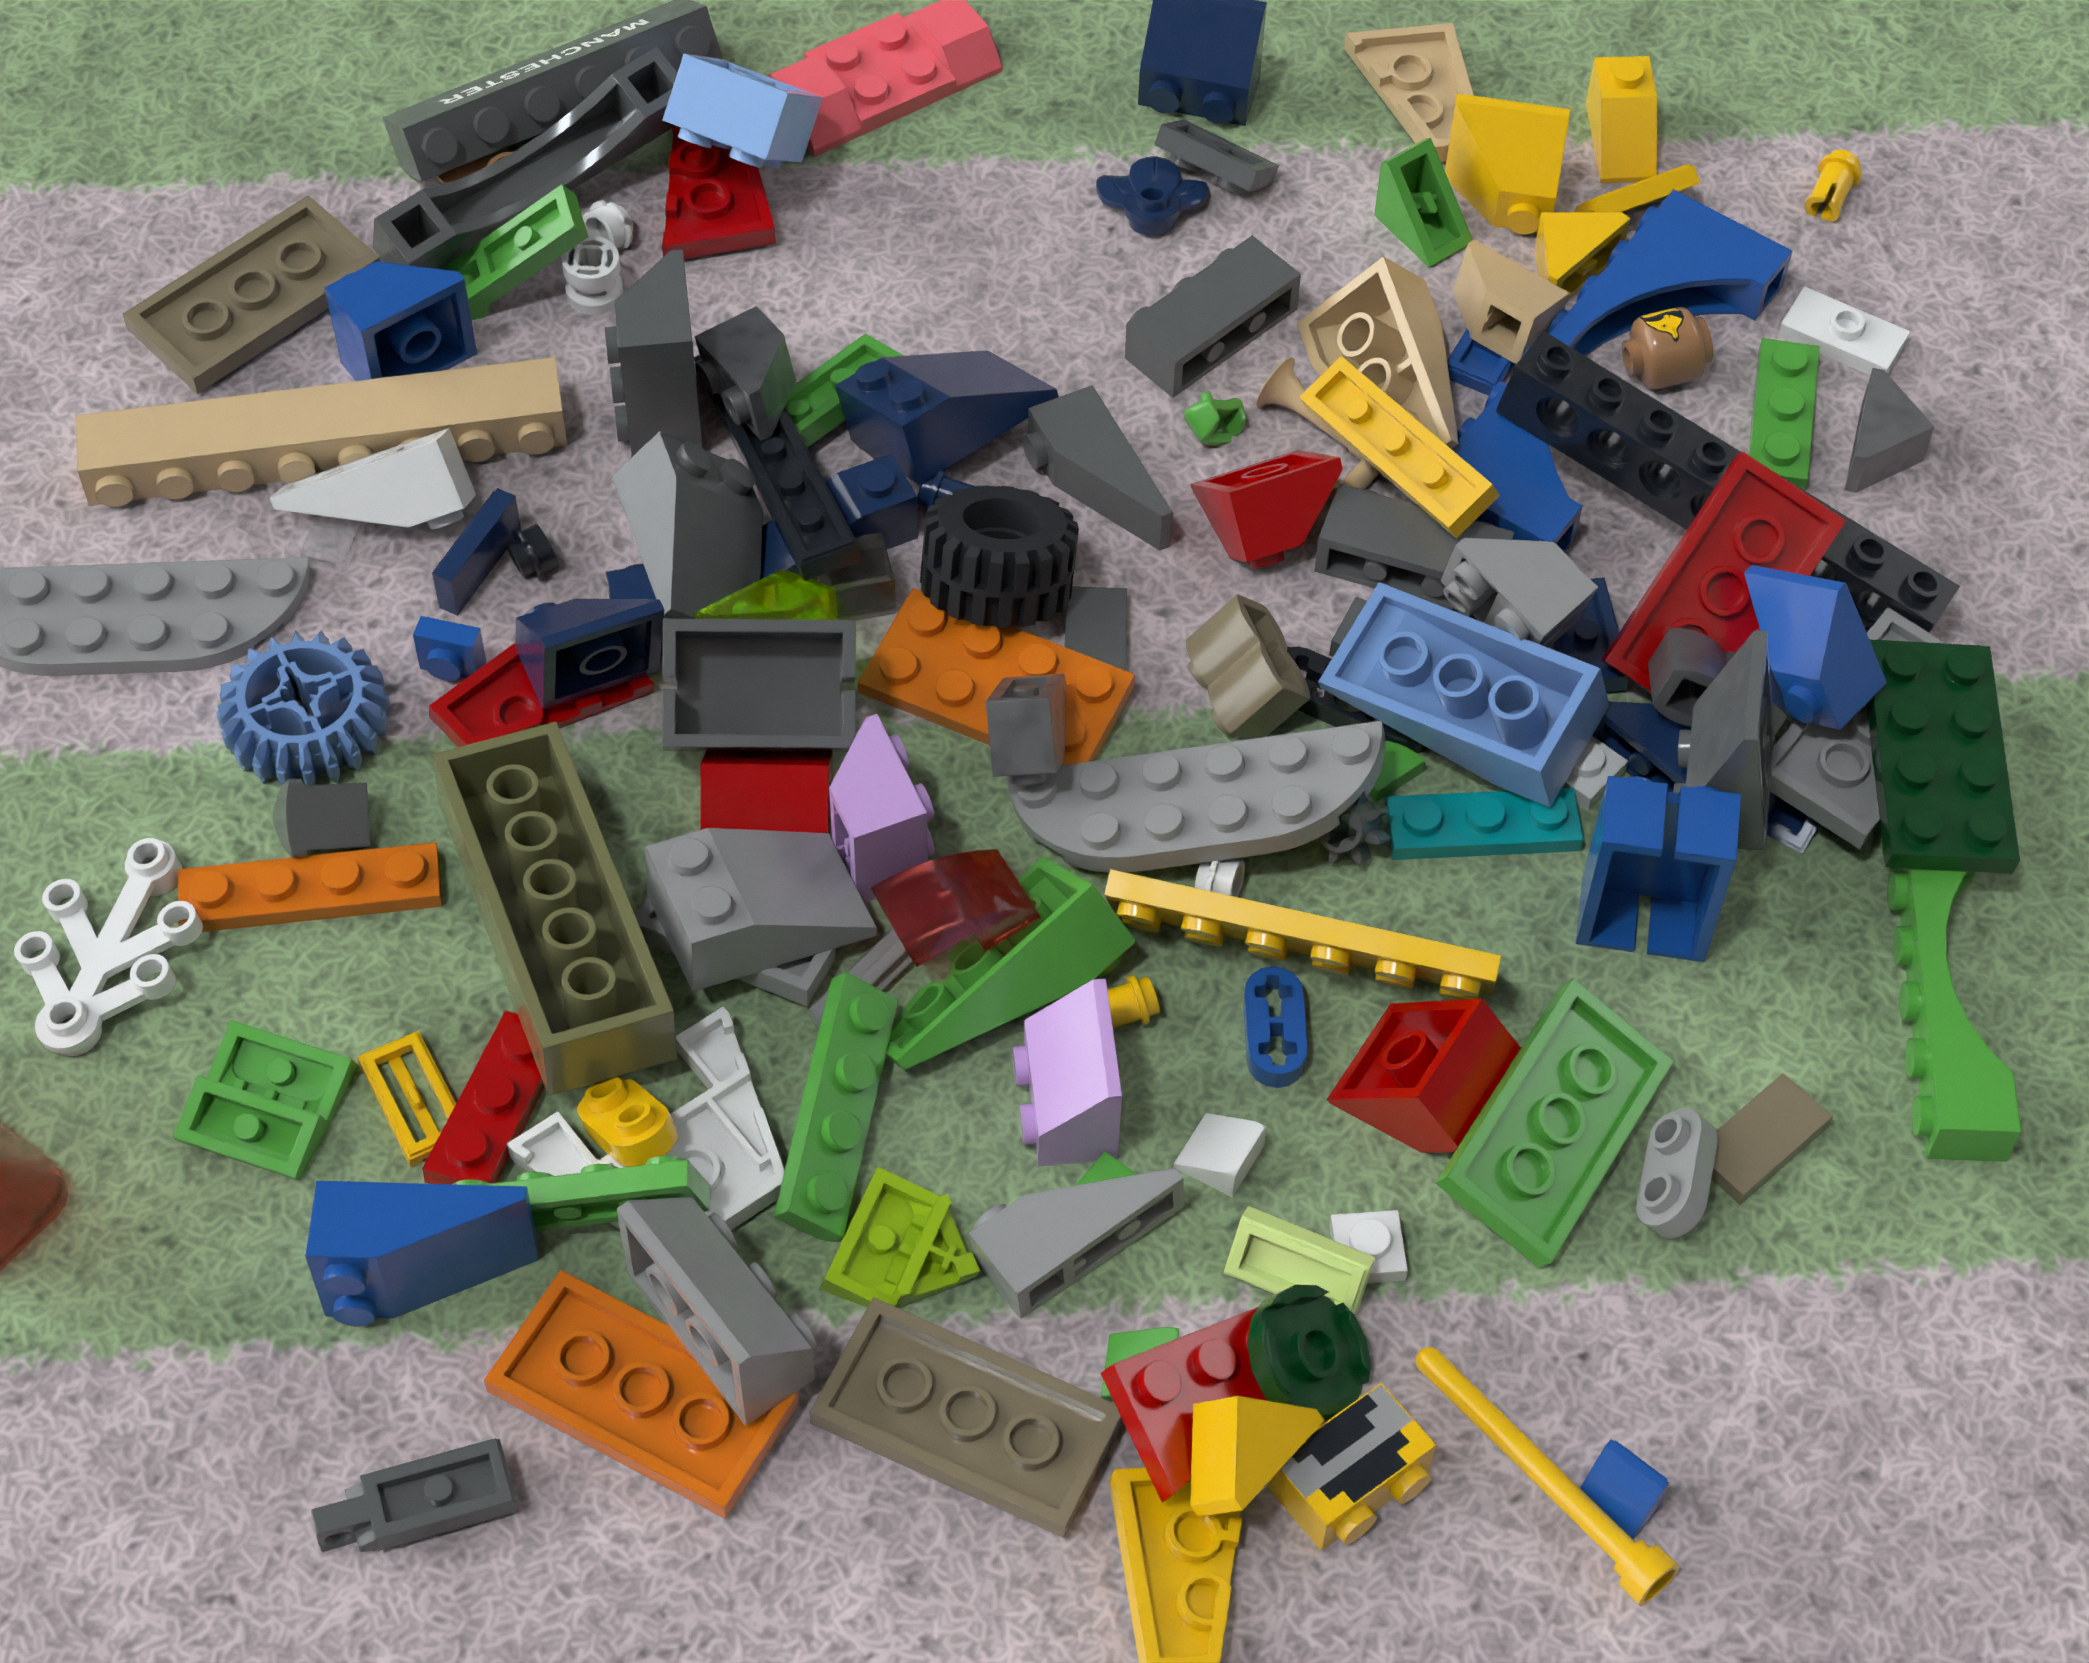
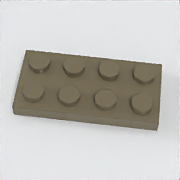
M307 195L124 312L123 318L127 330L193 391L199 394L327 310L329 306L324 287L340 280L347 274L354 273L376 261H381L376 253Z
M874 1297L809 1412L810 1424L1062 1538H1065L1123 1423L1114 1403Z

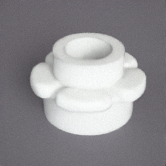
M598 200L592 204L590 211L583 215L588 236L605 238L620 250H624V248L631 245L633 221L623 207L614 202L606 203L604 200Z
M1227 859L1200 863L1195 888L1238 897L1244 880V861Z

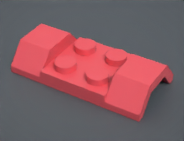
M941 0L905 17L895 13L804 53V60L767 76L823 97L807 145L810 153L816 157L1002 72L1003 67L989 26L966 0Z

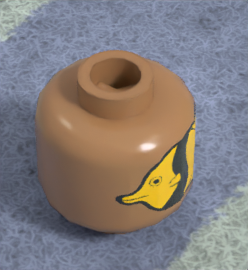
M1677 307L1637 318L1631 327L1630 340L1622 342V357L1629 375L1638 374L1646 387L1651 390H1659L1692 382L1700 378L1704 373L1706 363L1711 362L1713 359V343L1710 330L1704 318H1695L1688 309Z

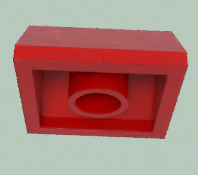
M706 752L700 763V830L721 828L830 833L829 787L832 784L833 752Z

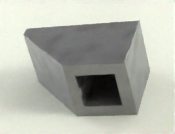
M755 306L694 336L701 358L700 361L695 363V369L701 384L708 394L718 393L722 397L726 410L732 420L737 425L745 423L763 441L772 436L794 387L796 378L784 334Z

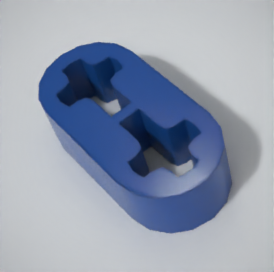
M1274 966L1261 968L1249 977L1245 986L1243 1015L1246 1061L1249 1072L1256 1081L1268 1087L1281 1088L1290 1086L1298 1081L1305 1070L1308 1044L1304 991L1301 981L1294 973L1285 968ZM1265 990H1278V996L1282 999L1280 1017H1269L1268 1001L1264 998ZM1281 1036L1282 1052L1286 1055L1285 1065H1273L1272 1058L1268 1055L1271 1037Z

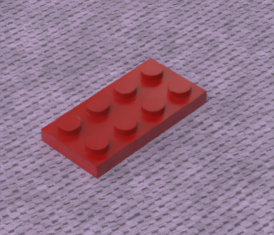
M1738 452L1601 661L1651 694L1648 661L1669 629L1680 628L1702 633L1716 641L1725 652H1737L1754 630L1760 631L1744 572L1751 565L1810 576L1846 520L1745 452Z

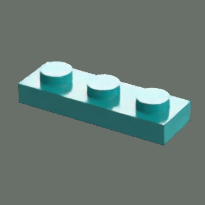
M1561 788L1551 807L1511 791L1386 796L1385 807L1389 809L1386 813L1388 835L1390 836L1389 843L1392 860L1581 851L1583 836L1574 788Z

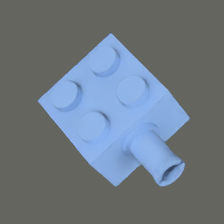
M683 54L663 121L681 127L678 137L707 148H711V145L729 149L731 146L732 149L729 156L733 159L760 168L764 164L780 169L782 161L802 162L823 97L723 59Z

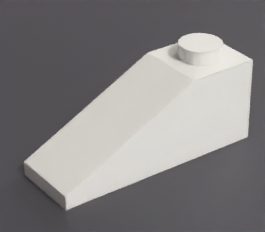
M450 428L285 484L270 497V501L276 510L407 528L427 521L430 529H437L463 518L464 515L461 509H464L471 502L476 493Z

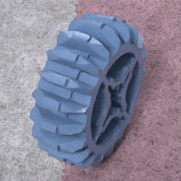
M322 630L312 641H304V638L297 631L294 633L292 642L281 645L273 637H270L269 650L264 653L248 648V656L246 658L248 665H231V674L229 675L231 682L220 684L221 692L219 696L221 704L218 705L219 711H217L218 722L223 730L221 734L225 747L230 750L231 754H235L236 761L243 771L254 768L255 775L259 777L262 783L267 782L277 774L278 781L282 785L288 779H295L296 776H303L306 785H315L317 781L316 775L327 772L328 777L338 784L340 776L339 766L345 764L347 767L360 772L362 763L361 753L377 755L378 736L387 735V715H389L390 700L387 690H384L385 683L381 671L378 670L377 665H372L371 659L366 655L364 649L353 651L352 645L348 643L345 637L330 645L329 638L325 636ZM295 700H299L302 706L300 707ZM305 710H308L309 714L312 715V717H309Z

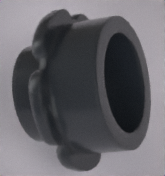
M537 523L522 531L520 528L513 529L512 533L515 541L506 545L514 565L523 578L535 573L540 582L545 581L544 574L559 567V563L544 532Z

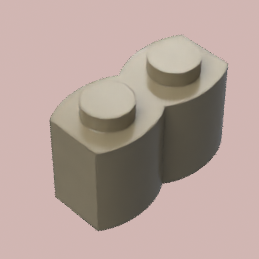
M1237 594L1186 639V649L1191 660L1188 664L1189 670L1194 679L1208 690L1213 706L1211 717L1217 727L1229 737H1239L1245 740L1266 737L1310 699L1306 680L1293 658L1287 652V645L1282 631L1274 617L1263 604Z

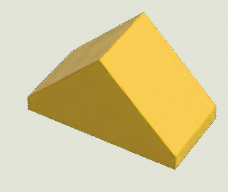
M1541 212L1534 248L1538 276L1569 292V300L1581 290L1589 276L1592 274L1598 275L1606 268L1608 259L1615 246L1621 240H1626L1631 218L1622 212Z
M1242 1396L1193 1404L1190 1506L1196 1515L1200 1517L1244 1510L1324 1422L1318 1410Z

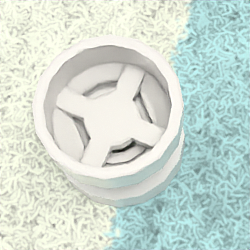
M588 236L584 241L561 256L563 274L566 279L567 301L571 307L583 314L598 315L613 310L615 308L614 301L623 294L622 279L619 275L621 271L618 249L612 242L602 237Z

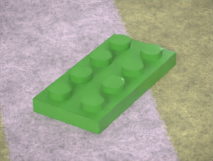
M1572 978L1559 987L1435 1184L1538 1268L1551 1263L1674 1061L1583 985Z

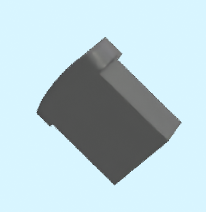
M288 779L282 785L277 795L273 811L274 827L285 851L292 858L306 857L307 850L370 846L367 782L303 786L302 779Z

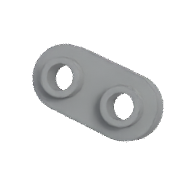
M1680 1108L1662 1116L1652 1127L1647 1143L1636 1204L1639 1219L1658 1235L1668 1239L1686 1234L1702 1218L1708 1202L1718 1136L1714 1126L1689 1108Z

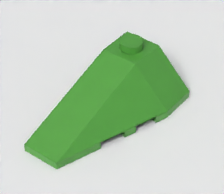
M1042 856L985 910L983 915L990 924L980 937L971 944L968 941H959L947 957L952 962L950 965L951 973L943 983L937 981L921 987L893 1021L886 1057L903 1070H906L1059 999L1091 980L1103 977L1113 971L1120 964L1123 953L1136 942L1135 938L1093 884Z

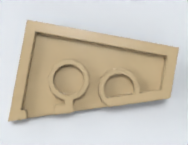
M1444 23L1345 33L1344 50L1415 144L1425 138H1431L1440 161L1446 162L1457 93L1474 95L1454 24Z

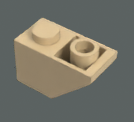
M1472 240L1467 245L1453 289L1467 330L1469 329L1470 338L1515 364L1519 362L1527 348L1537 340L1543 331L1548 332L1555 316L1560 310L1565 308L1570 294L1476 240Z

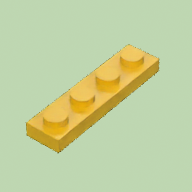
M1342 356L1299 397L1312 414L1456 539L1500 496L1491 482Z

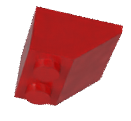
M1483 999L1390 1003L1326 1100L1333 1106L1421 1153L1455 1152L1521 1047Z

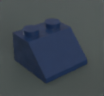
M1153 0L1140 64L1138 105L1151 107L1160 113L1177 112L1202 117L1215 124L1232 123L1246 126L1260 81L1267 2L1258 0Z

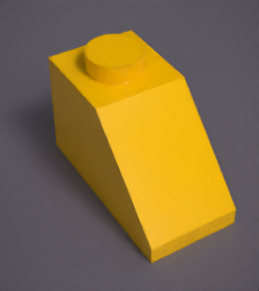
M1650 56L1595 57L1586 97V107L1600 183L1639 182L1657 175V92Z

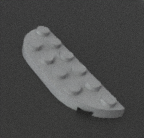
M309 557L0 568V667L18 673L37 676H73L194 671L231 662L247 655L248 648L255 650L254 645L268 637L280 625L285 627L295 615L310 583L312 568Z
M1382 721L1063 765L1060 766L1057 773H1049V780L1046 782L1031 785H1015L1011 783L1010 776H1007V786L1016 815L1028 836L1035 843L1040 841L1050 849L1062 854L1065 863L1079 868L1108 873L1112 869L1127 873L1264 855L1295 848L1321 837L1340 825L1338 816L1347 810L1361 794L1362 797L1367 798L1380 775L1384 762L1385 733Z

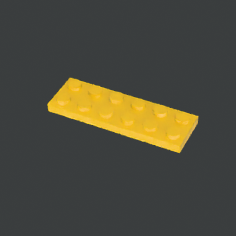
M1110 869L1104 894L1112 910L1117 913V916L1122 917L1121 922L1127 927L1158 933L1161 923L1181 927V930L1185 931L1184 938L1187 940L1222 947L1224 937L1245 941V944L1249 946L1248 953L1273 960L1285 961L1287 951L1310 955L1313 968L1336 974L1349 975L1351 965L1373 969L1376 973L1375 981L1398 988L1413 989L1415 979L1440 984L1439 995L1452 1000L1478 999L1479 993L1492 996L1501 960V955Z

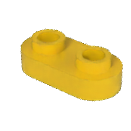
M613 1077L592 1084L586 1090L585 1096L577 1108L578 1116L589 1138L617 1163L625 1167L646 1165L647 1160L650 1158L664 1156L673 1148L678 1139V1131L668 1109L631 1079Z

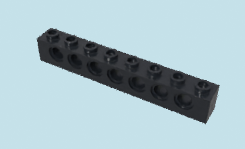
M1545 331L1542 332L1515 365L1495 411L1686 530L1738 452H1741ZM1796 486L1846 520L1810 576L1847 584L1866 633L1887 608L1892 609L1931 633L1960 586Z

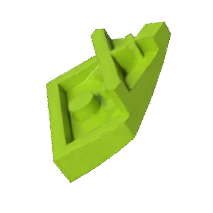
M877 1166L819 1289L865 1307L869 1306L874 1297L899 1308L978 1276L980 1270L973 1253H967L949 1209L952 1202L949 1195L939 1196Z

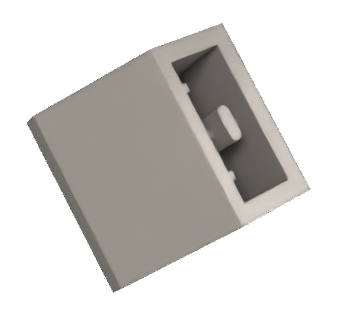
M1463 538L1455 545L1440 580L1445 585L1443 589L1445 597L1459 613L1468 617L1473 614L1478 621L1509 632L1520 641L1527 639L1547 648H1550L1580 620L1598 589V586L1555 542Z

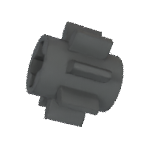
M1361 794L1347 810L1338 816L1340 825L1321 837L1310 841V843L1321 842L1325 848L1330 850L1329 862L1332 864L1343 859L1348 851H1350L1353 860L1357 864L1371 859V851L1367 843L1379 845L1387 842L1390 838L1386 832L1381 830V817L1389 811L1388 807L1377 808L1375 804L1368 800L1369 795L1365 798ZM1347 813L1351 815L1349 824L1341 820L1342 815ZM1349 825L1357 830L1356 835L1350 837L1347 835Z

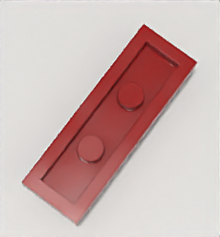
M507 1010L504 1011L422 1168L425 1183L453 1185L461 1180H481L490 1184L498 1182L510 1158L507 1143L522 1134L545 1087L518 1014Z

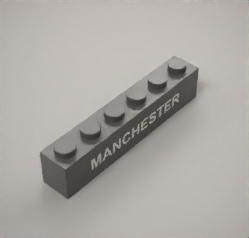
M673 0L382 118L400 167L407 174L423 182L545 132L585 100L612 73L655 47L659 48L677 73L683 54L723 59L707 6L692 0Z

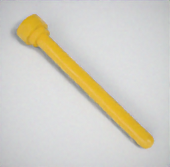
M1424 1347L1417 1353L1415 1363L1419 1371L1616 1563L1613 1571L1621 1577L1618 1583L1619 1587L1640 1607L1647 1604L1674 1579L1680 1565L1659 1544L1650 1547L1643 1539L1635 1542L1439 1350L1433 1347Z

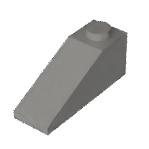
M1176 1168L1025 1194L1008 1206L999 1204L992 1207L977 1220L974 1230L968 1233L971 1252L978 1267L1018 1317L1022 1319L1183 1208L1184 1178Z

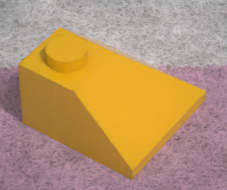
M1457 93L1445 173L1450 184L1493 227L1507 228L1518 234L1537 233L1541 212H1554L1571 109Z

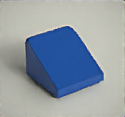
M1610 1439L1604 1446L1580 1489L1634 1539L1659 1509L1669 1482L1666 1477L1618 1441Z

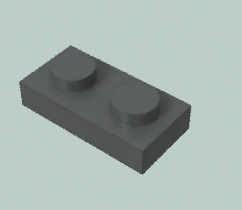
M1185 119L1161 124L1154 143L1155 146L1171 153L1169 159L1174 164L1191 171H1201L1202 168L1219 176L1217 183L1221 187L1238 194L1247 195L1250 191L1270 187L1279 168L1278 164Z

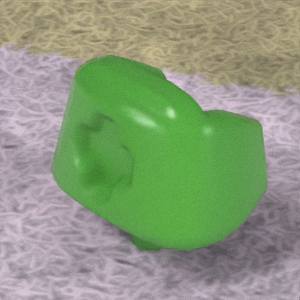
M1210 391L1200 394L1201 401L1191 405L1184 412L1185 421L1200 443L1206 446H1220L1230 443L1232 436L1242 433L1246 423V414L1243 402L1240 399H1213Z

